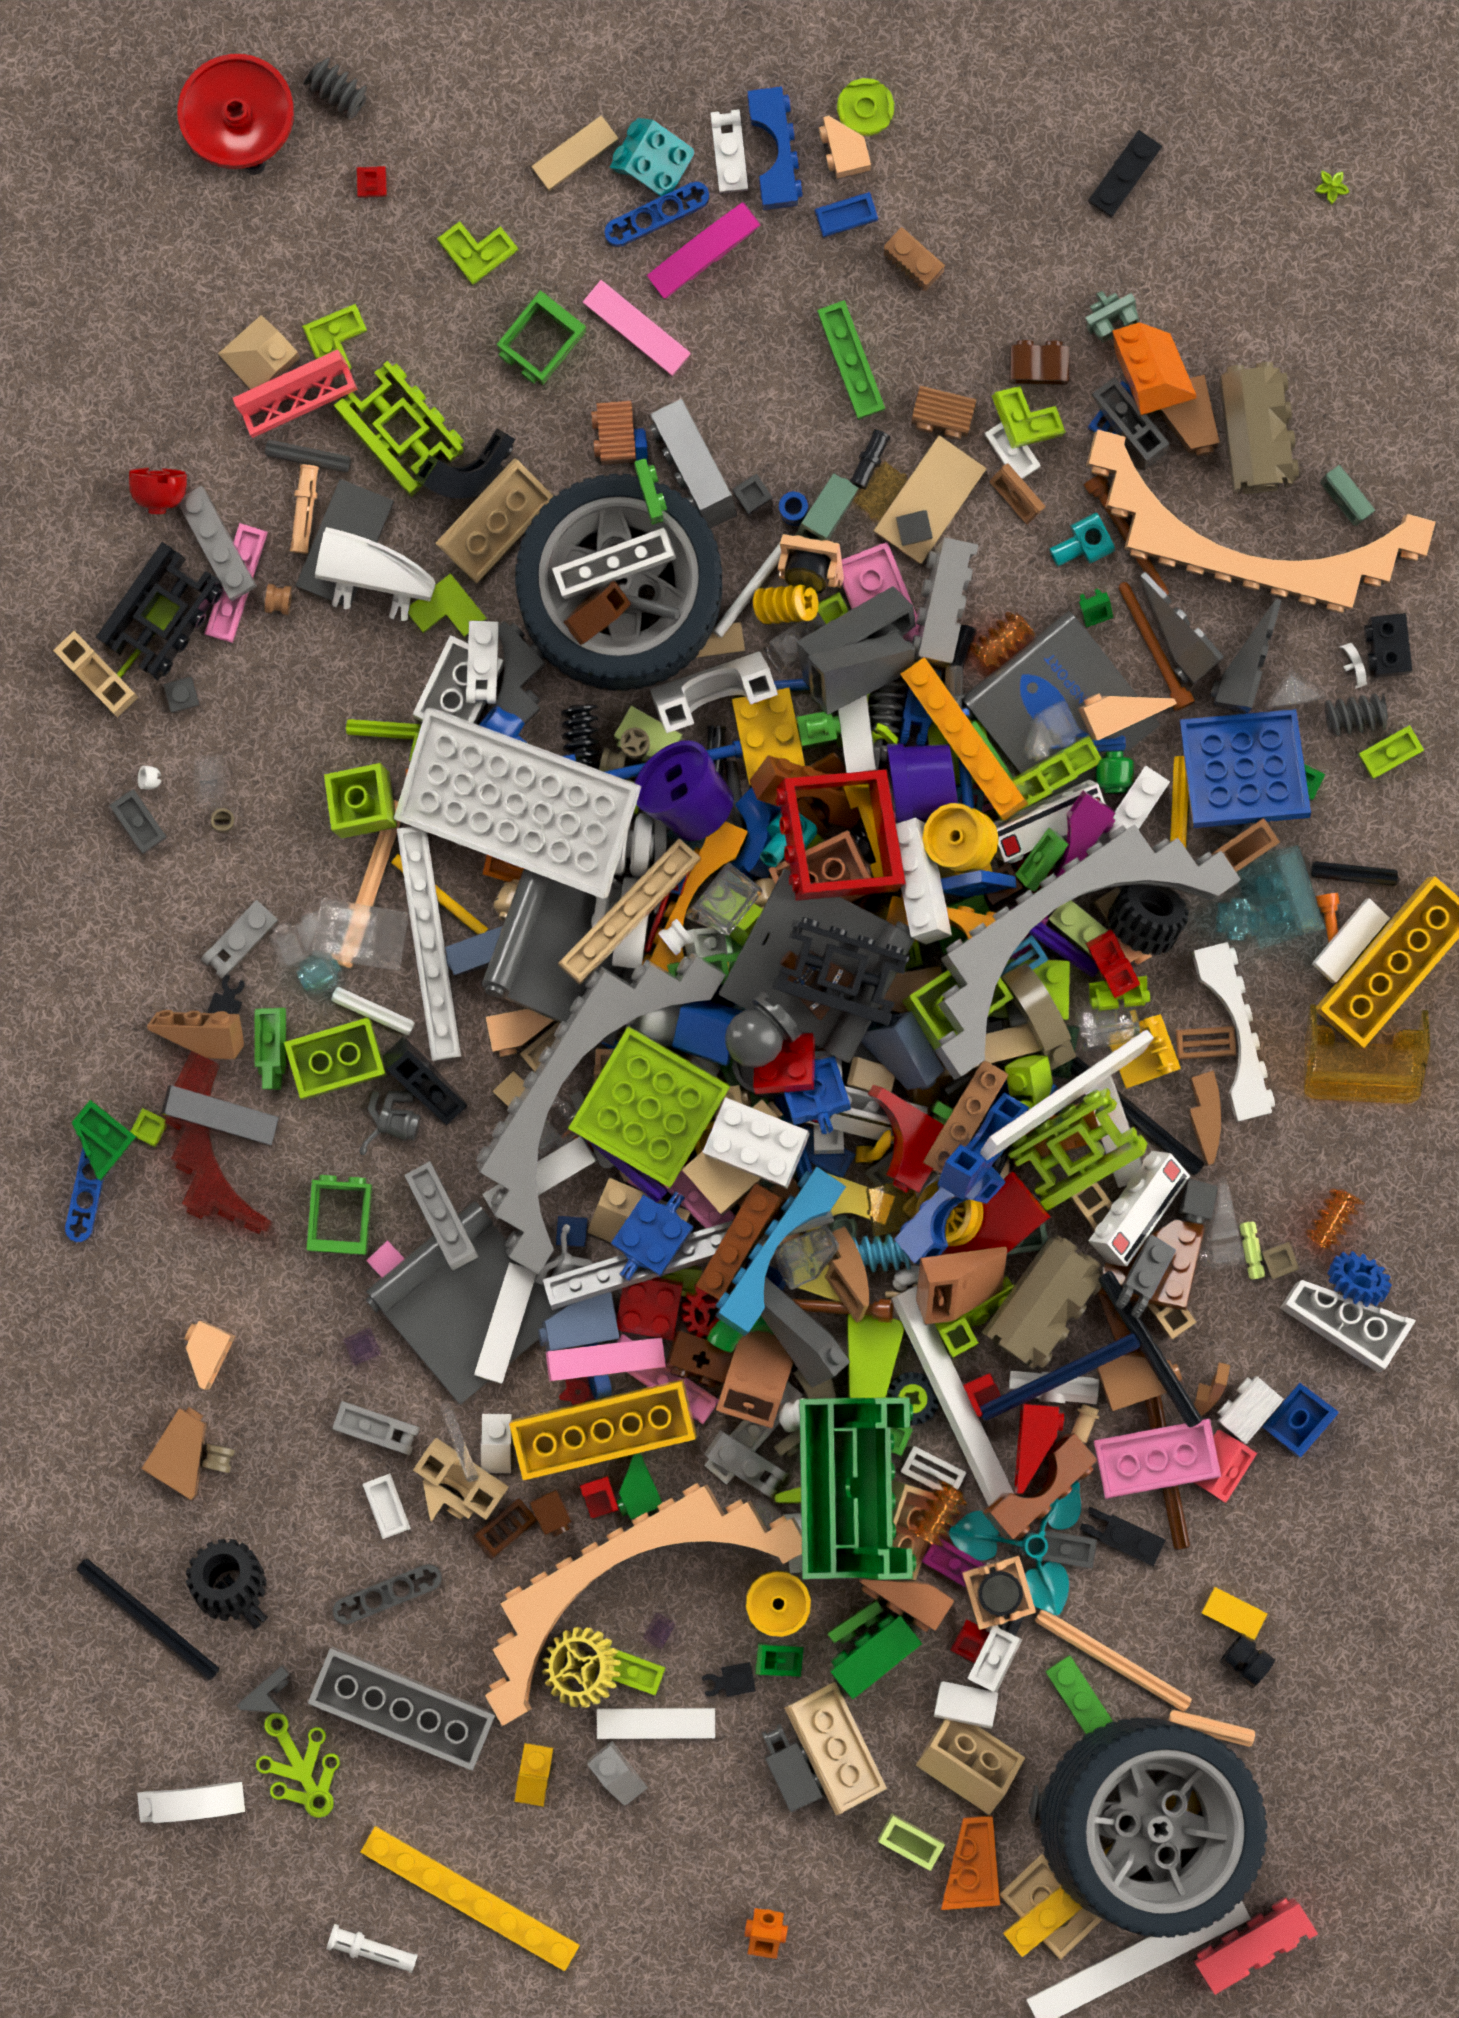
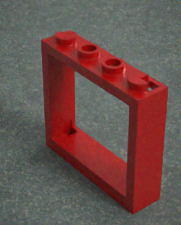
M886 769L784 778L777 786V798L775 801L777 806H780L782 814L779 826L781 834L785 835L787 845L784 848V857L786 863H790L789 885H792L796 901L894 892L906 884ZM868 784L884 877L810 884L795 791Z

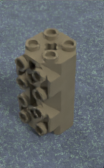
M1273 362L1255 364L1256 368L1244 369V365L1229 366L1226 368L1227 372H1224L1219 378L1233 494H1238L1241 488H1243V494L1277 491V484L1284 483V489L1292 486L1293 481H1296V477H1299L1297 459H1292V448H1295V434L1293 430L1287 431L1286 424H1289V419H1292L1290 401L1285 402V390H1288L1287 373H1280L1279 368H1274Z
M1058 1235L1055 1238L1049 1237L982 1331L991 1341L1015 1358L1021 1359L1022 1363L1032 1369L1037 1365L1043 1368L1048 1364L1053 1355L1051 1353L1052 1349L1057 1343H1062L1070 1331L1065 1327L1067 1321L1071 1317L1076 1320L1080 1318L1086 1310L1087 1305L1085 1303L1091 1294L1093 1296L1096 1295L1102 1287L1098 1281L1101 1275L1098 1268L1101 1264L1082 1252L1077 1254L1075 1251L1078 1247Z

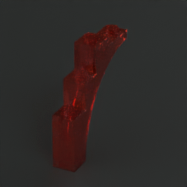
M191 1051L174 1086L211 1096L212 1085L220 1065ZM163 1115L167 1117L164 1123L178 1130L181 1129L182 1125L186 1127L171 1157L172 1160L177 1162L175 1168L190 1175L193 1170L197 1171L181 1203L188 1206L186 1212L202 1219L203 1215L211 1217L215 1207L219 1208L218 1215L232 1222L237 1217L245 1221L244 1228L257 1234H260L261 1230L269 1232L273 1221L250 1207L235 1192L224 1177L214 1155L209 1128Z

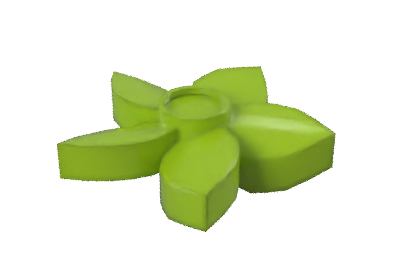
M1321 171L1323 184L1319 185L1314 191L1319 194L1327 193V200L1331 205L1337 199L1338 194L1345 195L1350 192L1347 186L1341 183L1343 172L1336 173L1332 178L1329 173Z

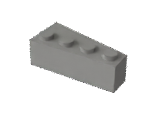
M944 537L934 549V552H929L926 568L931 569L929 580H924L921 596L925 597L924 607H919L916 617V624L920 625L918 636L914 635L912 645L916 651L914 662H918L925 657L931 666L945 669L953 663L961 624L957 623V619H961L967 600L966 596L962 595V591L967 589L969 581H971L973 569L968 567V563L971 557L977 554L978 544Z

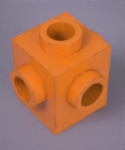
M754 1909L753 1920L747 1919L744 1937L750 1938L748 1955L777 1959L779 1945L786 1942L788 1930L787 1925H782L784 1913L769 1909Z

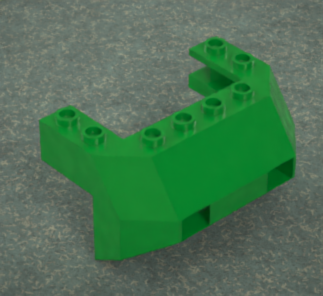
M909 1397L799 1399L802 1579H913V1572L916 1569L915 1555L912 1554V1548L893 1547V1540L896 1538V1526L892 1522V1510L895 1509L896 1499L892 1492L895 1467L891 1463V1451L894 1449L895 1440L893 1433H891V1427L910 1428V1421L913 1419V1406L910 1403Z

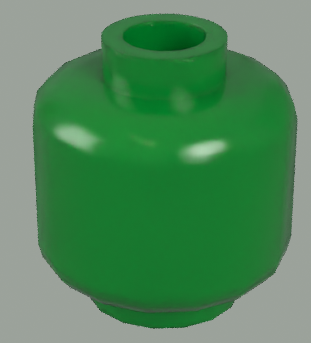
M1123 751L1106 752V758H1102L1098 765H1096V781L1099 788L1104 789V794L1128 793V788L1132 787L1135 782L1134 761L1131 758L1123 757Z

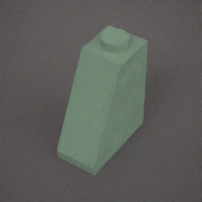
M833 473L802 521L796 535L820 541L829 540L852 503L858 487L854 486L848 479L841 478Z

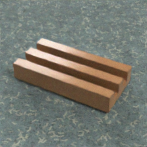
M1008 463L989 481L1027 525L1046 507Z
M1234 1026L1175 1030L1178 1060L1236 1056ZM1229 1033V1039L1183 1042L1182 1036ZM1230 1046V1050L1183 1052L1185 1047Z

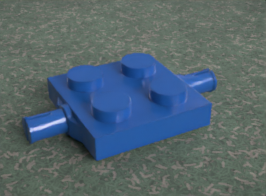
M835 1056L820 1060L815 1059L814 1090L783 1092L793 1125L818 1120L822 1134H827L826 1127L828 1133L833 1131L829 1118L831 1115L851 1110L850 1101Z
M675 1191L668 1203L664 1205L656 1203L643 1194L611 1242V1246L624 1253L629 1260L619 1273L621 1277H625L626 1280L630 1281L638 1267L649 1269L659 1277L662 1276L693 1230V1226L681 1219L676 1213V1210L685 1199L683 1195L680 1194L679 1196V1193Z

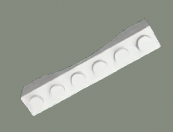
M1228 942L1194 950L1191 953L1198 980L1208 987L1223 1003L1236 1030L1239 1047L1238 1067L1234 1082L1228 1093L1235 1122L1272 1113L1271 1107L1275 1106V1101L1271 1089L1266 1090L1264 1079L1268 1078L1264 1061L1259 1062L1256 1050L1260 1049V1043L1257 1033H1251L1249 1022L1253 1021L1252 1012L1249 1004L1244 1005L1241 994L1245 993L1242 976H1236L1234 965L1238 964L1234 947L1229 948Z

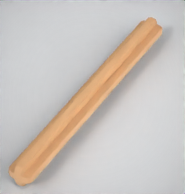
M394 800L395 813L399 802ZM396 820V828L379 831L336 959L338 965L351 968L354 964L397 836V829H399L401 824L400 821Z
M1042 1609L1035 1618L1036 1623L1179 1710L1186 1711L1192 1700L1189 1696L1057 1616Z

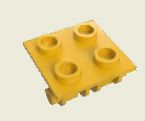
M1161 1014L1106 1034L1112 1052L1144 1030H1148L1154 1037L1143 1054L1119 1069L1126 1089L1181 1069Z

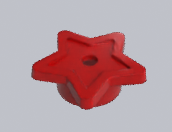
M587 1377L579 1380L575 1378L566 1379V1389L559 1395L560 1400L570 1401L572 1405L596 1400L589 1388L590 1385ZM576 1389H580L581 1393L579 1395L575 1393Z

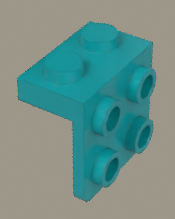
M637 118L629 126L627 137L623 144L615 150L613 161L609 168L619 174L632 176L662 197L674 191L694 156V149L656 121Z

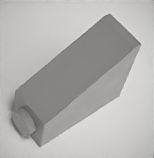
M613 1741L588 1759L587 1765L604 1787L624 1806L648 1788Z

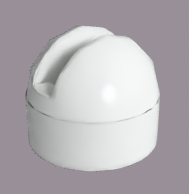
M141 766L138 772L139 788L147 790L157 788L161 783V780L157 779V777L161 776V772L152 766Z

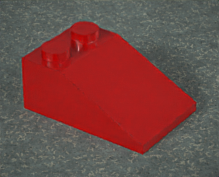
M1031 1404L1020 1405L1014 1483L1015 1493H1024L1057 1438V1431H1063L1064 1413H1059V1407Z

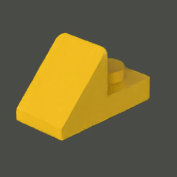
M524 1743L514 1802L544 1807L554 1748Z

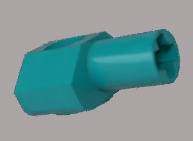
M1096 512L1070 525L1073 537L1049 548L1057 567L1081 555H1084L1088 563L1091 564L1115 552V546L1100 516ZM1089 531L1097 532L1100 536V542L1096 545L1088 544L1085 540V534Z
M781 810L766 827L772 840L760 853L761 860L769 867H776L784 857V848L787 846L785 835L781 834L779 821L782 817ZM799 813L804 847L806 849L817 835V827Z

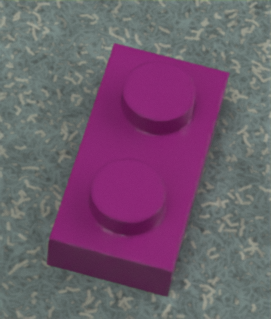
M937 1536L922 1559L923 1563L964 1587L966 1585L962 1572L985 1565Z

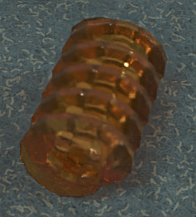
M1011 612L1004 614L1007 623L998 619L996 621L998 630L989 627L987 629L989 638L980 635L978 639L981 646L976 643L970 644L973 655L989 672H991L989 667L991 664L997 668L1001 667L998 660L999 657L1006 660L1010 659L1007 653L1008 649L1016 653L1018 652L1015 642L1027 644L1024 637L1025 633L1032 637L1036 636L1030 625L1017 612L1015 614Z
M1330 1189L1329 1194L1334 1200L1324 1199L1323 1204L1328 1210L1318 1209L1317 1214L1322 1220L1312 1219L1311 1224L1316 1230L1307 1229L1305 1231V1234L1313 1243L1333 1254L1336 1253L1330 1247L1331 1244L1338 1246L1342 1244L1336 1237L1337 1234L1345 1236L1348 1234L1342 1227L1343 1224L1351 1226L1354 1224L1348 1217L1349 1214L1359 1215L1354 1205H1365V1202L1343 1189Z
M938 1480V1484L943 1490H932V1494L937 1500H926V1504L931 1510L921 1509L920 1514L924 1521L915 1519L913 1523L918 1531L911 1529L909 1531L931 1545L942 1547L944 1544L938 1538L939 1535H950L945 1529V1525L955 1527L956 1523L952 1520L951 1515L961 1516L962 1513L957 1508V1505L967 1506L968 1503L963 1498L964 1494L948 1483Z

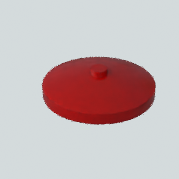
M227 54L205 62L187 79L178 100V123L189 147L204 161L226 169L249 168L268 160L284 145L294 122V101L284 77L271 64L252 55Z

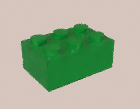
M891 1613L886 1615L877 1623L879 1627L877 1631L872 1635L868 1631L854 1641L856 1647L847 1654L843 1650L831 1660L833 1666L829 1668L830 1672L852 1700L922 1645L921 1641L899 1614L894 1617Z

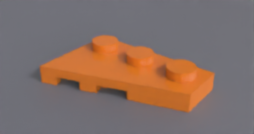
M993 1816L963 1817L941 1910L999 1906L1000 1898Z

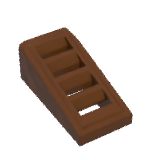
M518 1498L473 1536V1540L487 1557L492 1560L538 1520L523 1501ZM516 1509L526 1521L524 1525L511 1513L513 1510ZM505 1517H507L509 1521L517 1529L514 1533L504 1523L503 1519ZM496 1525L508 1537L506 1540H503L493 1529ZM486 1533H489L498 1544L495 1549L484 1537Z

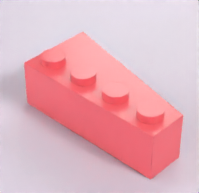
M1286 1897L1280 1899L1271 1906L1272 1912L1264 1917L1261 1913L1255 1915L1246 1922L1247 1928L1239 1933L1236 1929L1230 1931L1221 1938L1223 1943L1214 1949L1212 1945H1209L1196 1954L1198 1959L1193 1962L1215 1995L1250 1974L1248 1969L1251 1967L1259 1969L1270 1963L1275 1958V1952L1287 1953L1296 1948L1300 1942L1299 1938L1307 1935L1311 1939L1318 1935L1302 1907L1294 1898L1289 1901Z

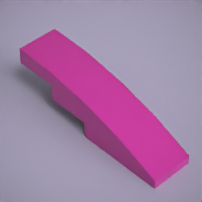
M742 202L650 272L647 277L662 297L666 299L686 282L697 277L713 262L723 258L761 225L745 203Z

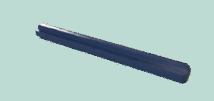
M1131 1333L980 1406L983 1413L982 1418L988 1421L1138 1349L1140 1344L1137 1337Z

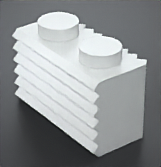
M1257 1376L1252 1380L1247 1377L1236 1390L1240 1393L1233 1402L1228 1399L1217 1412L1221 1416L1217 1422L1243 1444L1248 1443L1284 1400Z

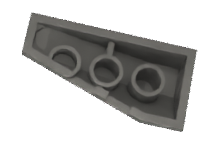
M1144 572L1140 575L1139 581L1170 658L1176 667L1174 673L1182 683L1186 684L1189 682L1193 686L1217 666L1224 656L1199 628L1192 630L1189 627L1191 624L1187 619V615L1177 607L1172 609L1169 606L1172 602L1168 595Z
M1275 599L1228 666L1220 681L1214 680L1210 697L1215 698L1214 706L1241 714H1248L1252 709L1262 675L1260 668L1263 666L1268 653V640L1271 639L1282 600Z
M765 1277L763 1293L765 1309L761 1313L762 1318L812 1388L835 1377L850 1363L847 1355L825 1327Z

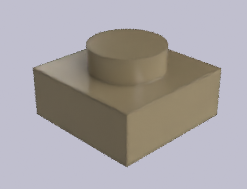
M1290 1242L1261 1252L1271 1280L1300 1269Z

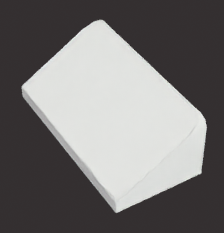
M942 1681L940 1682L934 1717L992 1729L998 1693Z

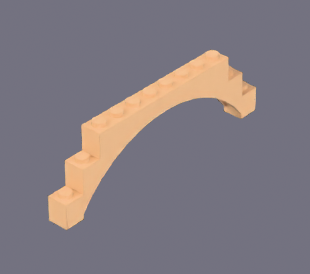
M1097 430L1094 434L1086 467L1092 468V473L1108 477L1109 473L1114 474L1105 508L1111 509V514L1117 517L1128 518V514L1133 515L1124 547L1125 550L1131 551L1130 556L1143 560H1147V556L1158 558V563L1164 566L1175 567V564L1187 566L1186 571L1193 574L1203 575V572L1206 571L1215 574L1214 579L1231 583L1232 579L1243 582L1242 586L1245 588L1259 590L1261 586L1271 589L1270 594L1278 597L1287 598L1288 594L1299 597L1298 601L1301 603L1315 606L1316 602L1327 604V610L1343 613L1344 609L1349 610L1353 608L1360 578H1364L1363 583L1375 587H1380L1381 583L1386 584L1390 582L1397 552H1401L1400 557L1412 561H1417L1418 557L1423 558L1427 556L1435 521L1410 514L1403 516L1401 525L1382 538L1353 551L1322 559L1302 561L1271 560L1245 555L1228 549L1196 533L1179 521L1160 503L1134 467L1124 446L1126 437L1102 430Z
M696 1483L682 1491L685 1495L684 1498L677 1502L670 1498L657 1506L659 1509L658 1513L649 1517L646 1512L632 1520L634 1526L624 1532L622 1527L606 1535L609 1540L601 1546L594 1542L581 1550L582 1557L573 1561L570 1556L556 1564L555 1566L558 1570L548 1576L546 1571L530 1579L533 1584L525 1590L518 1586L506 1593L507 1600L500 1604L518 1635L515 1636L513 1632H510L497 1640L499 1646L494 1648L493 1651L510 1681L507 1682L505 1677L489 1685L492 1691L485 1695L501 1725L509 1723L532 1709L528 1702L532 1678L539 1655L550 1632L576 1596L604 1572L621 1561L651 1549L683 1542L704 1541L732 1543L755 1548L779 1557L782 1564L802 1554V1530L795 1518L792 1517L787 1520L785 1516H782L769 1524L771 1530L768 1531L751 1500L744 1504L740 1499L726 1507L728 1513L725 1515L708 1484L700 1488L699 1484Z

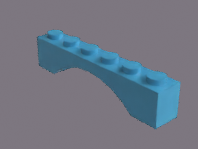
M818 1167L812 1173L809 1171L804 1173L797 1184L801 1187L797 1196L794 1197L790 1194L781 1208L785 1213L780 1221L774 1219L765 1231V1234L769 1237L762 1246L757 1243L748 1257L752 1260L747 1270L741 1267L732 1280V1283L736 1285L731 1294L724 1292L715 1306L720 1309L715 1317L743 1336L749 1333L765 1309L763 1294L765 1275L777 1246L789 1233L800 1225L827 1215L846 1188L845 1185Z

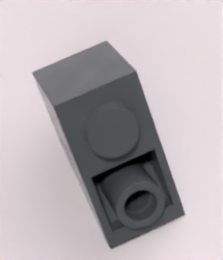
M1193 1179L1186 1181L1178 1214L1184 1215L1183 1221L1203 1224V1221L1212 1219L1217 1186Z

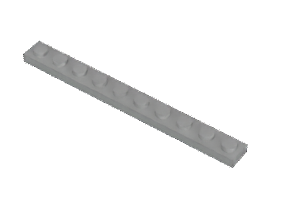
M831 1210L825 1216L812 1219L800 1225L787 1236L834 1222ZM784 1211L782 1212V1214H781V1216L779 1217L778 1221H780V1219H781L782 1216L784 1215V1213H785ZM733 1220L690 1233L662 1276L710 1261ZM764 1234L758 1243L760 1245L764 1244L769 1236ZM623 1254L543 1279L551 1309L554 1310L659 1276L649 1269L638 1267L630 1281L626 1280L625 1277H621L619 1273L629 1261Z

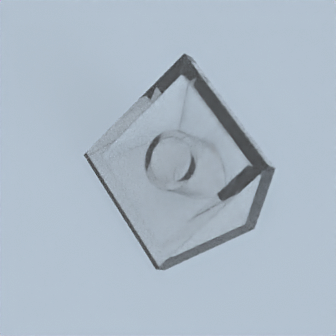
M727 862L685 916L687 919L729 936L763 890Z
M1123 999L1118 1000L1119 1008L1098 1012L1097 1009L1092 1010L1091 1005L1074 1008L1083 1051L1127 1043L1139 1035L1140 1025L1135 1007H1125Z

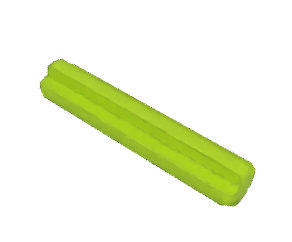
M348 719L346 722V734L414 740L415 731L420 732L422 724Z

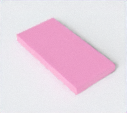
M888 542L842 559L844 574L842 587L851 610L892 586L912 604ZM914 609L915 622H916L917 614H916L915 609ZM916 624L902 638L912 643L914 635L918 636L920 625Z
M1204 1419L1192 1428L1183 1423L1094 1440L1105 1499L1221 1477L1210 1419Z

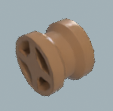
M268 584L265 598V613L280 611L283 615H289L292 586L277 588L274 584Z

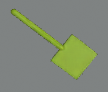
M161 595L146 616V619L164 631L180 607ZM136 649L133 652V654L129 657V659L126 661V663L122 666V668L118 671L117 675L120 678L124 675L127 669L139 656L141 651Z

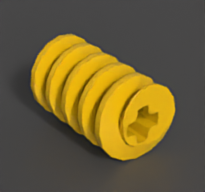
M801 584L797 586H779L776 588L768 587L766 589L758 588L753 596L755 615L761 623L767 625L782 622L811 621L818 612L819 602L815 589L812 587L806 588Z

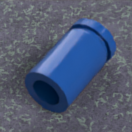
M794 491L788 492L782 496L779 502V510L783 521L791 526L801 525L809 512V506L804 495Z

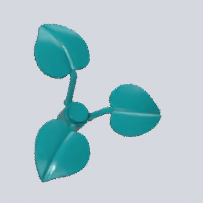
M1075 1481L1071 1485L1072 1491L1061 1500L1057 1498L1050 1504L1051 1510L1043 1517L1038 1534L1029 1533L1024 1536L1022 1541L1004 1539V1537L998 1536V1530L982 1513L983 1511H973L966 1514L949 1529V1536L956 1548L977 1560H987L994 1557L997 1553V1542L1020 1546L1026 1555L1036 1558L1035 1564L1037 1568L1029 1569L1024 1573L1034 1606L1053 1615H1059L1067 1601L1069 1578L1065 1568L1060 1563L1048 1561L1044 1565L1041 1564L1042 1557L1048 1550V1542L1044 1538L1045 1526L1048 1522L1052 1528L1063 1530L1070 1528L1077 1522L1082 1506L1080 1483Z

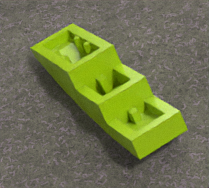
M1089 735L1011 779L1028 802V805L1022 809L1052 794V791L1098 765L1102 758Z

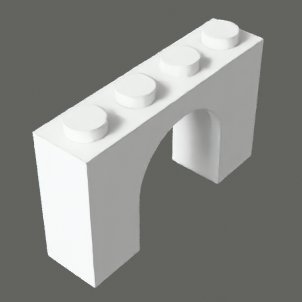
M760 651L650 689L658 716L666 733L694 724L691 713L710 701L726 696L743 695L746 696L750 704L778 695L770 669Z

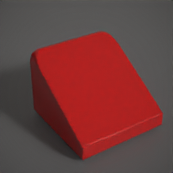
M966 1619L950 1651L975 1663L990 1632H986V1629L979 1630L977 1624Z

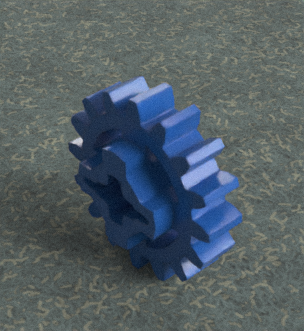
M1351 1251L1349 1256L1345 1252H1342L1339 1257L1336 1256L1327 1272L1331 1276L1328 1280L1329 1283L1336 1284L1335 1292H1341L1344 1299L1352 1298L1353 1303L1356 1305L1361 1301L1365 1307H1368L1370 1302L1374 1306H1378L1379 1302H1384L1392 1286L1388 1282L1390 1275L1383 1274L1384 1267H1378L1375 1259L1371 1261L1366 1260L1365 1254H1362L1361 1257L1357 1256L1354 1251Z

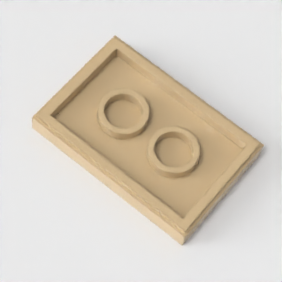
M1043 1854L1039 1855L999 1893L1020 1918L1061 1886L1055 1879V1874L1051 1872L1048 1865L1049 1861ZM1082 1908L1045 1938L1043 1942L1061 1960L1103 1919Z

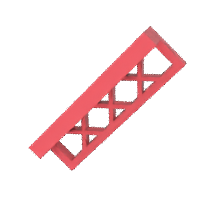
M337 349L235 396L233 401L244 418L250 436L254 438L358 389L347 361ZM344 373L348 384L338 389L330 387L333 378ZM312 387L321 389L316 399L312 401L303 399L308 389ZM286 399L295 401L290 411L286 413L277 411L282 401ZM260 411L268 413L265 422L254 427L250 416Z

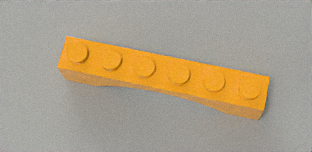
M922 658L902 672L901 676L1001 818L1005 821L1028 805V802L926 658Z
M725 821L718 830L705 837L706 839L701 849L695 847L694 852L701 857V860L691 870L683 893L679 896L677 902L671 900L664 915L669 918L664 930L670 928L676 918L683 926L689 903L699 886L722 865L736 859L748 831ZM659 927L653 940V944L657 945L653 955L646 954L642 965L647 959L668 972L667 964L680 962L684 958L683 947L681 952L675 955L658 934L663 929Z

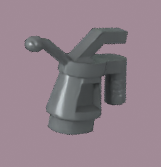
M388 1091L380 1116L376 1111L380 1093L372 1092L368 1111L378 1128L363 1142L359 1150L361 1155L367 1153L368 1144L380 1133H388L403 1141H407V1139L415 1141L421 1123V1115L414 1114L412 1110L392 1109L394 1102H414V1095L410 1091Z

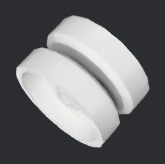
M639 813L636 817L634 831H631L629 826L614 875L622 876L626 869L627 858H631L630 872L633 877L641 878L650 869V861L653 860L655 819L649 815Z

